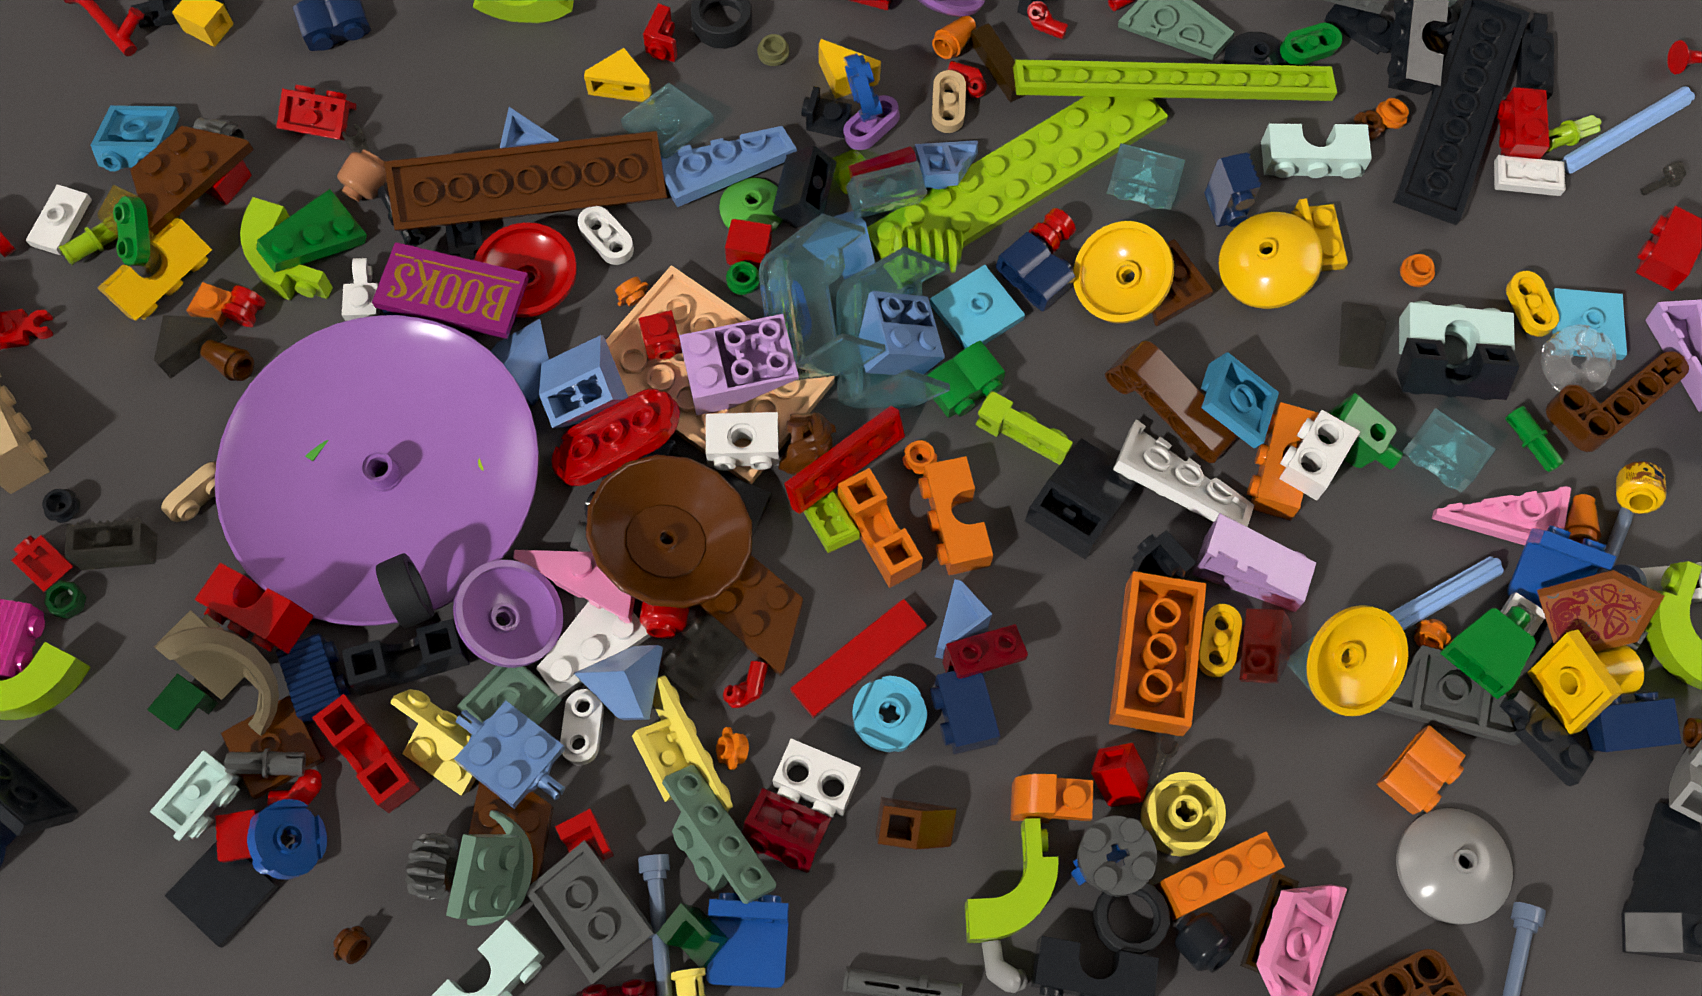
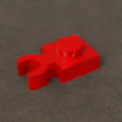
M23 309L0 312V350L29 345V336L35 335L40 339L52 337L53 332L48 326H39L45 321L53 320V316L47 310H36L29 317Z

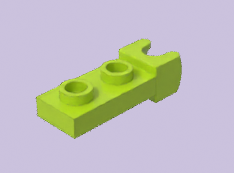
M991 391L978 411L980 417L975 424L996 437L1001 432L1060 465L1069 454L1073 444L1066 434L1058 429H1049L1041 425L1035 417L1027 412H1018L1012 409V401Z

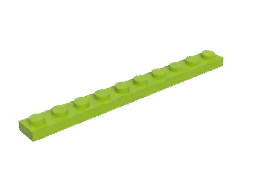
M1015 60L1013 67L1016 95L1333 101L1337 94L1332 66Z

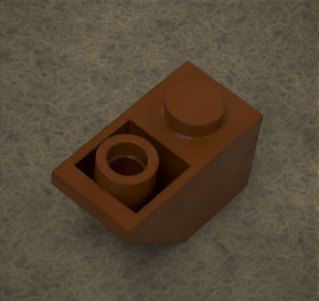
M881 797L875 833L877 843L916 850L951 847L957 809Z

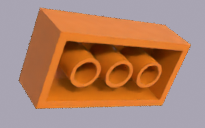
M1132 572L1125 587L1109 724L1182 737L1191 728L1206 583Z

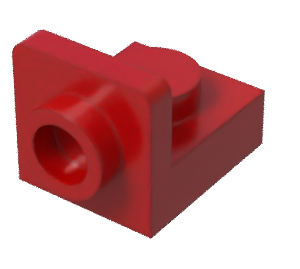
M658 3L643 33L646 53L659 60L666 59L675 62L677 47L676 40L672 38L675 23L671 19L670 7Z
M672 310L638 318L648 360H667L678 353H682L679 333L677 332Z
M30 535L13 549L17 555L11 561L44 592L74 567L44 535H40L36 539Z

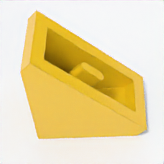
M821 39L819 42V64L835 99L852 94L845 71L847 64L844 62V57L855 53L859 56L863 55L865 61L870 64L874 82L869 83V86L878 85L881 72L880 60Z
M625 48L620 49L585 70L584 79L588 95L652 103L653 95L650 79Z

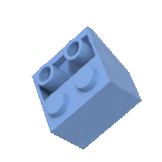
M880 291L869 293L858 338V345L866 373L921 377L945 358L928 296Z
M604 335L593 338L541 363L539 396L552 428H570L628 398Z

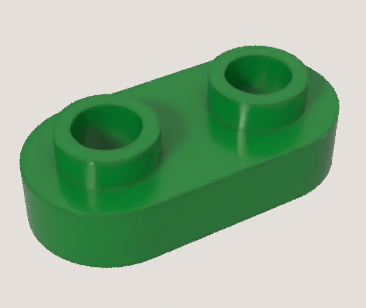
M1319 23L1290 32L1280 46V53L1289 64L1295 66L1305 65L1334 55L1342 44V34L1337 27L1329 23Z
M124 196L120 198L113 209V217L117 223L118 230L117 254L127 266H144L150 258L151 250L146 205L139 197Z

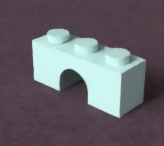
M1268 124L1261 140L1264 175H1273L1279 178L1290 176H1309L1311 178L1341 176L1348 179L1355 178L1364 174L1372 159L1367 124H1335L1325 147H1317L1308 143L1303 136L1302 124Z
M1428 301L1410 302L1399 317V354H1402L1407 338L1442 340L1444 345L1445 335L1456 336L1465 343L1468 359L1472 356L1476 343L1512 346L1514 351V313L1501 312L1496 308L1471 309L1460 304L1442 306L1433 305Z
M506 920L478 948L490 964L491 974L487 984L477 992L466 993L456 982L447 979L432 996H513L510 992L521 981L526 984L538 974L542 968L539 963L545 956L513 923Z

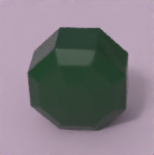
M59 581L47 589L44 604L54 616L71 619L83 611L87 597L74 582Z

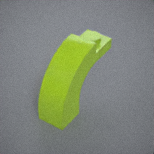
M474 0L473 8L506 21L542 23L558 19L572 12L574 0Z
M252 197L243 216L240 236L243 252L260 280L272 292L290 301L295 291L309 298H313L316 295L328 299L333 287L323 271L298 265L274 273L256 250L257 239L290 216L284 206Z
M1690 561L1670 564V567L1662 575L1661 586L1663 589L1656 592L1665 597L1644 631L1649 632L1646 636L1647 641L1661 665L1677 679L1702 690V640L1696 634L1690 619V605L1702 566Z
M44 642L31 663L21 673L10 679L0 681V720L26 719L54 708L71 695L91 667L76 657Z
M1025 818L1021 823L1023 873L1018 886L1010 893L1001 897L967 899L965 902L967 943H982L1012 936L1026 927L1042 911L1050 899L1057 880L1058 856L1043 857V852H1048L1047 829H1041L1040 818Z

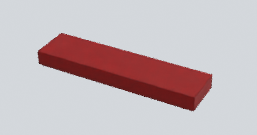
M889 406L787 480L784 485L792 509L801 514L835 489L838 483L850 478L904 438L905 434L899 410Z
M902 599L792 686L790 691L811 717L815 719L925 631L927 625L907 601Z

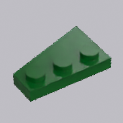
M329 189L258 238L256 250L273 272L276 273L365 244L367 234L331 189Z

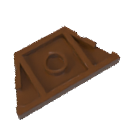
M180 126L133 166L130 171L137 195L146 205L149 230L154 235H157L254 150L250 142L242 138Z
M750 555L737 582L716 599L697 604V606L781 677L785 672L786 661L803 606V598Z
M479 781L469 834H506L502 826L489 816L491 810H497L514 820L523 829L532 847L533 871L531 885L542 874L554 807L534 792H530L514 809Z

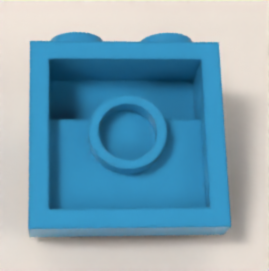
M110 105L90 145L98 166L104 167L109 171H118L122 168H132L174 132L180 118L177 107Z
M1226 352L1208 365L1201 385V389L1206 392L1201 408L1251 447L1256 448L1265 441L1279 392L1229 352Z

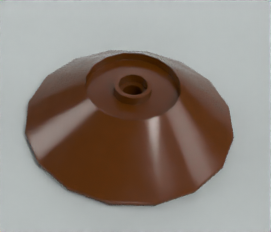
M653 455L626 462L601 481L587 507L586 539L597 567L620 591L652 606L687 608L716 599L740 579L752 553V521L740 494L717 471L690 458ZM663 537L668 538L672 543L664 544L660 539Z

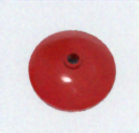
M516 223L499 229L483 242L474 261L526 272L529 278L534 279L533 282L527 283L516 317L541 315L558 306L571 292L577 275L576 258L569 242L556 230L538 223Z

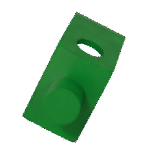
M1356 393L1327 412L1360 431L1344 461L1357 468H1362L1376 460L1391 470L1401 459L1403 453L1390 444L1391 439L1396 433L1395 425ZM1318 435L1322 442L1331 444L1326 436Z
M1517 606L1511 607L1505 615L1498 609L1491 608L1454 638L1440 654L1498 700L1515 685L1536 644L1535 638L1524 630L1531 621V617L1524 609Z

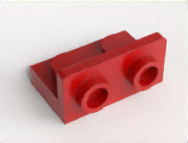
M295 85L294 90L282 88L276 128L345 141L349 109L356 110L357 104L347 101V94L327 90L326 96L315 94V88Z

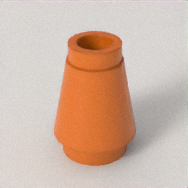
M962 16L937 30L932 40L934 51L944 59L957 57L971 37V31L976 29L974 19L970 16Z
M1586 494L1573 497L1564 530L1571 532L1569 539L1581 544L1584 538L1596 542L1600 539L1601 532L1594 497Z

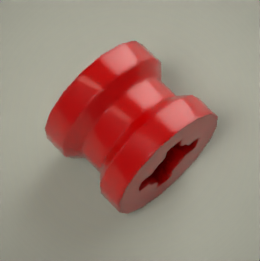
M238 285L234 286L231 291L232 298L230 302L224 303L221 312L227 318L242 326L253 327L256 322L255 315L257 311L263 310L266 301L248 288Z

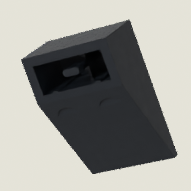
M1081 438L1029 507L1025 522L1086 560L1137 482L1114 471L1117 460Z

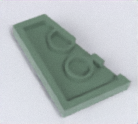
M1138 0L1118 21V28L1212 61L1233 39L1235 33L1193 0Z

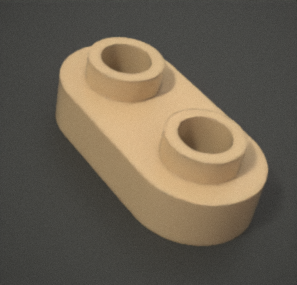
M946 70L940 72L935 77L933 83L932 123L937 130L943 133L956 132L964 123L966 81L956 71ZM945 90H952L953 93H951V92H947V93H946ZM949 117L953 120H945L943 118Z
M216 461L209 462L200 467L164 499L161 509L173 522L192 519L197 515L201 506L212 497H215Z

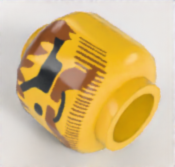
M1639 461L1627 464L1619 470L1616 477V498L1621 507L1641 514L1655 511L1663 505L1667 497L1666 475L1659 466L1654 463Z

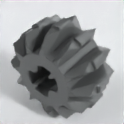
M432 832L431 834L422 833L415 840L412 852L408 854V865L405 867L407 869L405 882L409 894L433 901L435 899L444 900L449 895L460 851L457 839Z

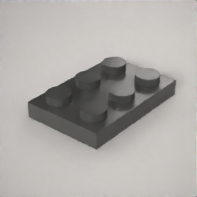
M584 840L533 882L527 891L530 900L592 985L601 981L656 935V931L589 841Z

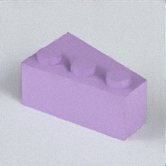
M1702 299L1658 302L1645 321L1664 353L1673 351L1685 357L1689 365V371L1681 382L1698 412L1702 411Z

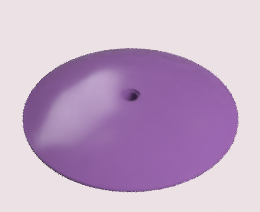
M399 315L371 316L337 323L303 338L279 354L257 375L237 402L221 438L216 461L215 497L219 520L234 556L246 573L263 590L269 588L314 615L313 618L335 624L378 626L399 623L382 593L376 575V565L401 553H406L416 566L426 586L433 611L453 602L459 586L474 569L491 561L502 560L525 523L535 495L538 477L539 451L537 433L526 398L514 377L487 348L466 334L435 321ZM328 440L314 461L305 457L315 447ZM479 458L481 460L484 471L481 470L478 466ZM388 466V470L383 476L375 477L376 471L380 467Z

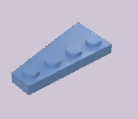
M783 126L741 134L738 140L726 141L720 138L711 140V145L691 149V145L677 147L678 152L662 155L660 151L665 187L675 205L679 207L785 162L786 155L797 150Z

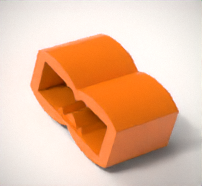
M1428 725L1414 736L1376 785L1412 815L1422 810L1428 813L1440 801L1442 796L1438 791L1443 783L1452 784L1463 772L1464 768L1460 763L1466 755Z

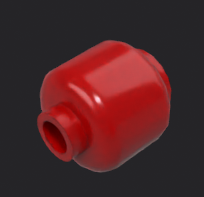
M642 601L639 621L647 629L646 632L653 637L661 639L674 638L677 633L685 629L690 607L652 606Z

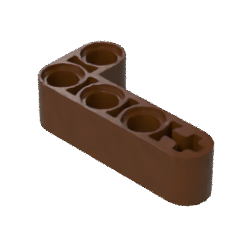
M1141 341L1127 349L1105 373L1107 382L1118 392L1129 394L1136 391L1180 438L1206 462L1215 463L1238 437L1201 408L1205 396L1151 342Z
M1673 351L1665 352L1601 404L1582 386L1568 385L1548 403L1546 407L1547 417L1575 447L1581 451L1593 452L1687 375L1689 365L1681 354ZM1661 372L1666 375L1663 379L1658 375ZM1565 403L1569 404L1572 409L1567 407ZM1590 428L1594 429L1597 434L1593 433Z
M1424 949L1410 953L1330 995L1391 996L1384 987V980L1389 976L1395 980L1398 986L1396 996H1467L1447 960L1440 952L1434 949ZM1420 958L1425 960L1430 966V976L1428 979L1424 978L1418 971V961Z

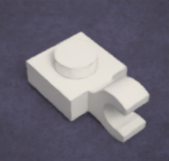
M353 258L352 273L354 284H343L342 317L345 321L357 318L380 316V309L375 308L372 303L379 285L378 283H371L372 266H368L367 258Z

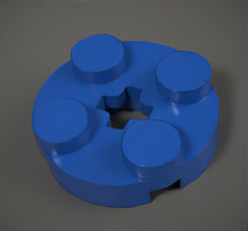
M855 53L844 57V62L847 64L845 71L854 102H860L861 110H858L859 116L863 123L876 119V115L883 114L878 95L874 94L872 86H869V83L874 82L870 64L865 61L863 55L859 56Z
M294 799L279 800L252 816L248 829L247 844L253 859V867L257 872L268 874L277 879H293L308 873L314 868L317 861L323 857L327 847L326 828L319 815L314 817L311 811L306 809L309 807L307 804ZM283 830H287L288 836L294 837L295 843L289 845L288 848L281 842L280 836L283 835Z

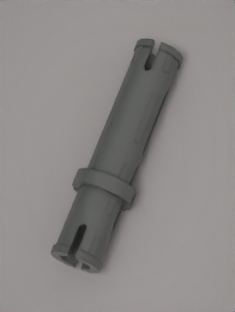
M849 966L845 968L843 992L848 991L874 996H962L963 983L928 979V974L920 973V977L850 968ZM865 981L899 985V988L867 984ZM906 987L940 991L941 993L936 994L923 991L908 990L906 989Z

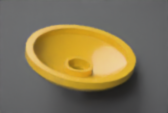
M1265 212L1244 220L1227 236L1219 255L1220 276L1229 293L1243 304L1261 309L1283 307L1303 297L1317 281L1323 264V250L1315 230L1303 219L1285 212ZM1266 247L1273 248L1269 254L1261 253Z
M1120 221L1104 226L1086 240L1076 257L1073 269L1076 276L1073 282L1075 292L1082 305L1091 314L1104 321L1128 323L1139 320L1153 312L1163 302L1171 288L1174 277V260L1171 249L1157 231L1143 223ZM1134 272V279L1126 283V276Z
M1353 606L1333 615L1317 632L1308 653L1307 678L1315 698L1327 709L1344 716L1364 715L1385 704L1398 689L1407 668L1408 644L1403 628L1391 614L1373 606Z

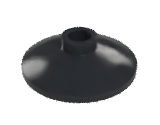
M1246 32L1236 36L1230 41L1224 54V64L1288 65V62L1281 56V43L1271 35L1262 32Z

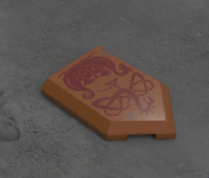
M1615 570L1537 590L1554 645L1567 632L1579 630L1594 652L1638 642L1665 597Z

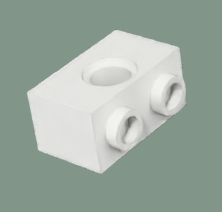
M778 412L706 414V458L708 467H714L722 471L735 469L736 466H750L756 470H765L771 468L772 465H779ZM743 438L751 441V444L744 448L734 445L737 440Z

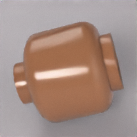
M364 149L361 153H351L337 174L339 182L344 185L341 191L360 202L362 197L368 200L375 199L378 196V189L382 185L384 186L387 181L384 161Z

